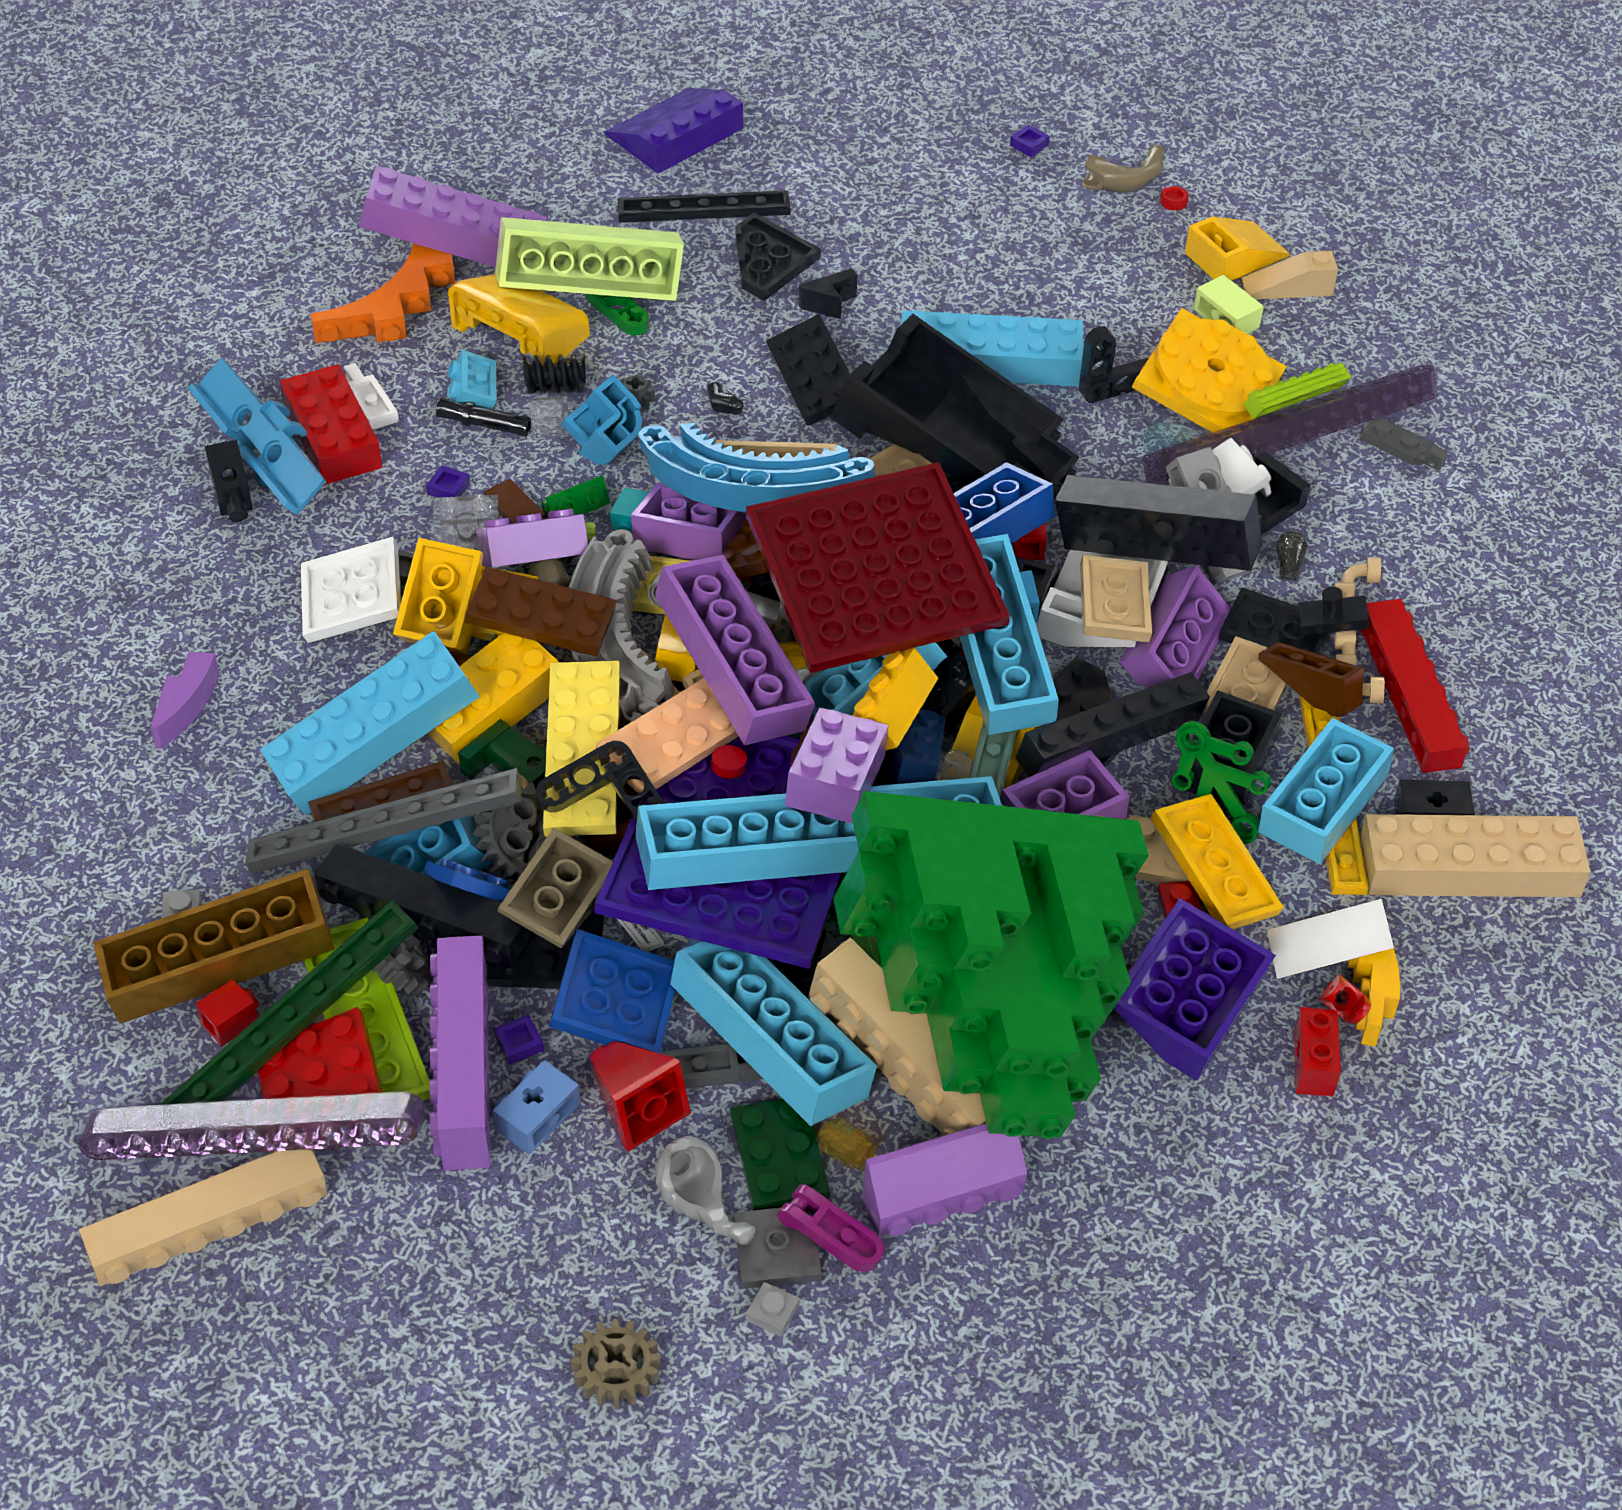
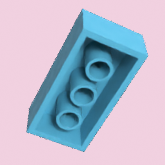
M937 643L915 647L932 671L947 657ZM887 655L817 671L804 683V686L815 702L812 713L816 716L819 708L853 715L855 705L868 691L869 682L877 676L883 666L882 662Z
M1332 718L1262 806L1258 833L1321 864L1388 777L1394 748Z

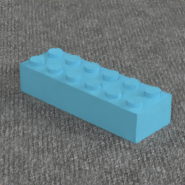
M902 310L901 324L912 313L1012 383L1079 386L1083 356V320Z
M1004 534L975 539L1010 615L1009 625L960 636L987 734L993 735L1056 722L1059 699L1009 535Z
M433 631L262 747L260 751L288 796L304 815L311 813L308 801L344 791L480 696L435 631Z
M704 941L677 951L670 985L810 1126L869 1097L877 1065L767 958Z

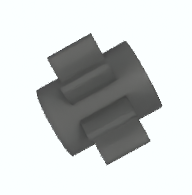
M632 375L623 379L622 384L635 396L642 406L640 412L645 409L649 410V402L655 401V389L651 388V381L639 375Z

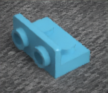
M462 350L457 360H452L448 368L447 377L451 378V383L447 391V398L460 403L470 401L474 402L476 406L493 409L496 404V360Z

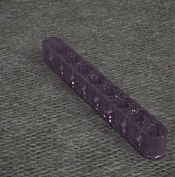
M389 1092L99 1108L91 1112L78 1142V1147L81 1153L90 1159L116 1160L404 1145L414 1141L417 1136L424 1112V1103L421 1098L411 1092Z

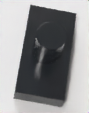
M1328 587L1322 592V600L1298 602L1302 635L1369 629L1365 596L1343 598L1341 589L1338 587Z

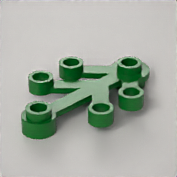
M1196 721L1183 723L1176 733L1177 746L1182 755L1178 769L1171 778L1172 785L1180 791H1186L1195 781L1192 767L1195 758H1197L1203 768L1195 798L1212 794L1214 787L1233 817L1234 821L1231 825L1243 844L1253 842L1259 834L1260 821L1256 815L1245 810L1229 782L1248 788L1255 795H1263L1271 785V777L1264 771H1256L1250 774L1216 762L1211 753L1229 757L1236 765L1243 766L1248 764L1254 755V749L1248 742L1239 741L1234 745L1211 737L1208 728L1202 723ZM1190 733L1196 735L1199 741L1193 740L1190 737ZM1237 750H1243L1247 757L1239 756ZM1178 775L1185 776L1188 782H1182ZM1259 779L1263 781L1265 786H1258L1254 780ZM1242 822L1250 824L1252 828L1245 827Z

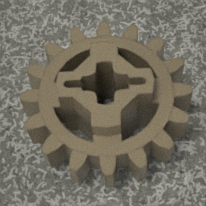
M617 1318L612 1320L610 1328H605L601 1322L596 1323L597 1333L593 1335L585 1330L582 1333L584 1344H574L575 1357L571 1358L572 1372H575V1386H583V1396L586 1399L596 1394L598 1406L601 1407L607 1399L613 1400L615 1409L620 1407L621 1399L627 1398L631 1405L636 1404L635 1394L639 1392L642 1395L648 1396L650 1394L649 1383H657L659 1380L657 1369L661 1368L660 1354H656L658 1353L657 1341L649 1340L646 1328L635 1332L634 1321L631 1320L626 1324L625 1328L619 1327ZM640 1354L643 1358L641 1370L637 1368L638 1356ZM591 1357H594V1370L591 1372L589 1362Z

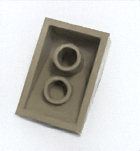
M553 828L500 904L497 912L562 948L594 909L595 902L613 861Z

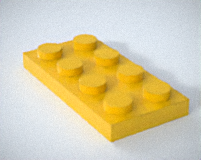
M1212 794L1156 809L1150 819L1214 919L1231 929H1236L1279 915L1284 906Z

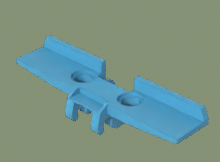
M223 358L218 360L198 385L192 383L189 385L188 390L226 435L235 440L237 439L241 457L256 473L257 481L262 486H268L284 507L298 515L327 482L291 437L294 434L304 437L307 434L305 428L300 423L289 421L286 418L290 415V411L283 403L270 400L263 404ZM251 412L252 416L249 423L243 426L245 416ZM255 447H256V448L260 451V453H261V455H260L259 457H258V456L255 454V452L253 451V449H254Z

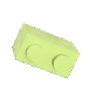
M1224 274L1197 288L1194 310L1205 319L1224 320L1229 325L1240 329L1246 334L1260 328L1264 306Z

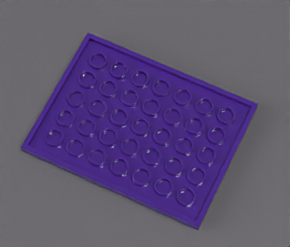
M782 736L744 745L740 737H737L726 745L739 747L746 753L747 764L743 775L733 779H726L716 775L711 769L712 754L657 788L656 791L665 804L786 794L791 754L800 739ZM647 800L642 804V806L648 805ZM633 818L631 819L595 902L596 914L810 969L843 872L648 890L636 841L637 824Z

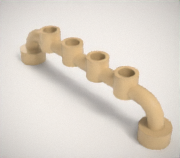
M1367 557V563L1355 564L1346 569L1342 575L1341 583H1334V587L1341 589L1343 598L1355 597L1354 580L1357 577L1366 576V583H1380L1381 557ZM1356 630L1335 632V650H1342V654L1335 655L1336 660L1356 665ZM1370 676L1369 683L1363 682L1362 696H1368L1369 703L1383 704L1384 677Z

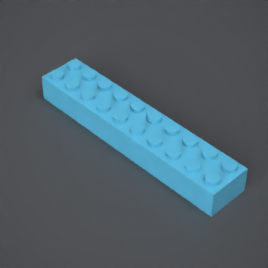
M992 776L872 786L870 792L1002 806ZM786 794L638 806L636 841L648 890L848 872L859 851L854 826L852 823L787 807L785 806Z

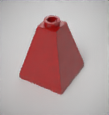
M617 1041L599 1046L589 1055L595 1080L623 1147L627 1152L691 1114L681 1064L676 1058Z

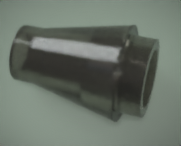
M1285 532L1276 542L1280 568L1279 576L1281 579L1295 581L1299 578V572L1308 549L1305 537L1301 533Z

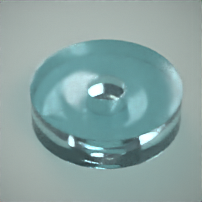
M1159 423L1149 427L1144 434L1143 450L1155 462L1170 464L1177 457L1192 453L1193 437L1187 429L1180 425Z

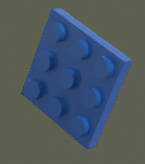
M577 929L573 936L548 1027L604 1045L617 1041L660 1053L675 989L670 985L675 961Z

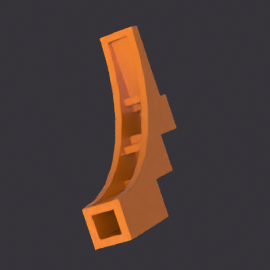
M413 243L411 252L402 268L379 289L341 307L311 313L315 343L332 342L334 340L355 337L361 338L369 335H375L377 342L407 338L404 315L431 311L429 288L455 284L451 254Z

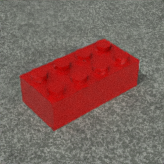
M339 364L279 380L283 404L290 411V420L300 423L307 431L304 437H301L299 434L297 435L310 461L327 481L324 485L382 468L379 441Z

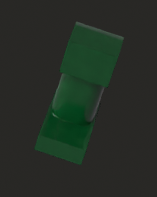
M501 719L458 752L460 772L469 780L473 779L490 764L501 772L517 768L519 774L527 780V783L533 782L535 790L539 782L545 778L546 751L526 739Z

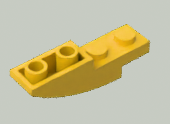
M1394 948L1347 961V968L1353 969L1352 982L1361 983L1360 991L1371 1002V1008L1367 1015L1356 1024V1029L1362 1030L1361 1044L1376 1047L1383 1018L1394 1019L1400 1001L1399 967Z

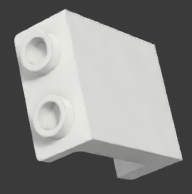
M1229 438L1212 450L1213 454L1220 461L1222 476L1232 492L1255 494L1260 490L1265 497L1271 494L1269 485L1271 476L1262 464L1257 466L1253 462L1251 453L1244 445L1239 447L1232 438ZM1198 480L1200 487L1207 490L1206 485Z

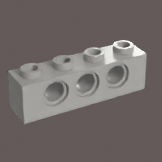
M1211 447L1177 457L1165 467L1173 486L1202 489L1199 485V480L1206 485L1207 490L1232 492L1231 488L1224 481L1220 461L1213 454ZM1257 556L1256 561H1255V563H1254V565H1253V567H1252V570H1254L1255 568H1257V567L1259 566L1258 561H1257V560H1258V556ZM1206 566L1214 585L1251 572Z

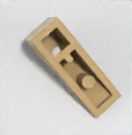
M1332 251L1302 252L1242 277L1241 283L1243 290L1254 299L1333 296L1338 267Z

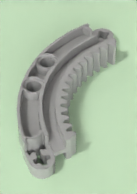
M621 529L611 532L603 542L598 541L595 536L592 538L577 563L569 588L616 600V608L598 657L573 650L571 652L576 662L619 660V722L626 726L659 706L658 703L661 699L667 701L672 698L675 689L667 668L659 669L656 662L651 663L649 657L643 655L642 650L637 648L636 642L632 639L633 635L630 630L632 628L630 622L632 613L630 610L634 609L632 600L638 597L635 590L642 588L640 580L647 579L645 571H652L654 568L643 542L639 539L634 541L631 532Z

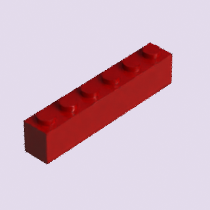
M1402 599L1366 603L1369 629H1361V633L1380 676L1385 679V688L1422 773L1462 768L1465 756L1469 753V741L1467 736L1462 734L1458 726L1456 711L1451 709L1448 704L1444 685L1439 684L1435 675L1434 663L1431 659H1428L1425 653L1423 638L1416 633L1411 612L1406 610Z

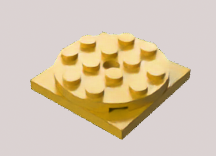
M1181 308L1135 379L1132 388L1225 440L1232 438L1240 446L1256 420L1251 417L1243 405L1248 399V394L1256 389L1261 391L1268 385L1273 387L1278 383L1287 366L1268 356L1253 336L1229 325L1226 321L1199 318Z

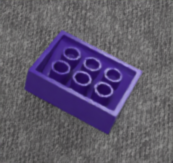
M687 88L606 130L605 135L659 174L742 130L743 102L726 90Z
M1179 898L1128 972L1131 983L1114 1009L1165 1062L1198 1081L1265 978L1276 955Z

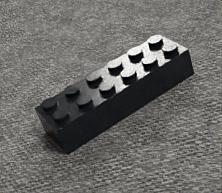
M1068 475L1055 499L1064 549L1251 571L1263 545L1257 500L1254 494Z

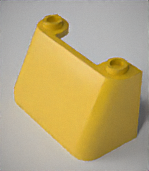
M495 274L459 280L448 290L451 325L453 328L465 332L470 327L474 329L483 322L519 340L520 352L524 355L529 352L533 357L538 355L541 364L544 363L546 355H550L553 363H556L559 354H562L563 358H565L590 336L588 316L581 309H577L541 290L499 287Z

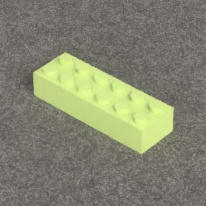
M501 217L495 277L499 287L676 301L684 243L678 232Z

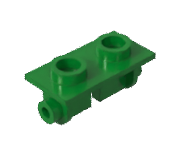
M603 475L545 497V501L541 502L545 514L550 511L573 509L574 515L585 514L610 504Z

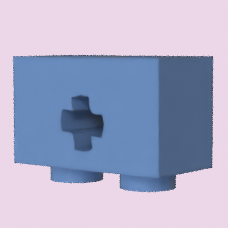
M544 1060L535 1070H529L521 1079L520 1084L509 1095L506 1094L497 1101L493 1110L495 1131L530 1155L581 1104L579 1084Z

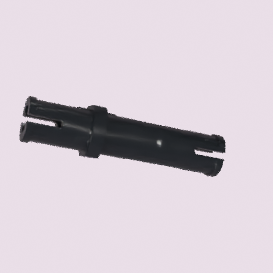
M440 398L437 404V417L462 422L464 426L478 425L489 429L514 433L523 437L527 436L531 427V417L478 407L474 402L467 401L465 404Z

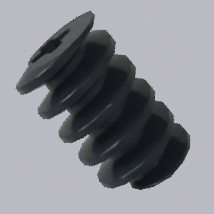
M583 353L581 362L577 361L575 354H571L568 363L565 362L562 354L558 355L556 363H553L550 355H546L543 364H541L538 355H534L531 364L528 363L526 356L523 355L524 385L529 394L534 393L536 385L539 386L542 394H545L548 385H551L555 394L558 393L561 384H563L566 393L571 392L573 384H575L578 392L582 393L586 384L585 353Z

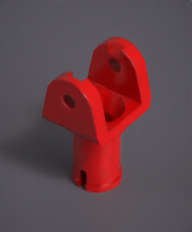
M1340 974L1333 981L1327 983L1329 986L1327 988L1324 987L1323 993L1318 998L1329 1009L1338 1010V1016L1348 1024L1359 1023L1371 1008L1370 999ZM1340 991L1342 992L1343 996L1342 1000L1336 999V996L1340 993Z

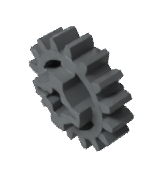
M412 934L372 969L374 973H379L378 977L387 984L392 982L395 990L399 992L403 988L408 995H411L413 992L419 995L434 980V976H431L430 956L422 952L425 947L420 945V941Z

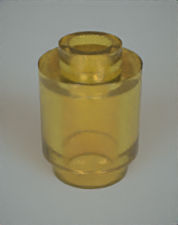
M837 1117L833 1121H826L818 1133L817 1139L820 1140L819 1149L849 1169L864 1170L866 1159L873 1158L877 1150V1144L871 1141L870 1135L841 1117Z

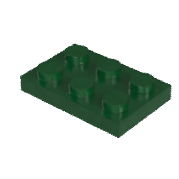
M784 1099L730 1108L731 1122L753 1211L781 1208L785 1203H790L793 1200V1192L800 1184L808 1185L825 1198L830 1199V1189L813 1125L810 1126Z

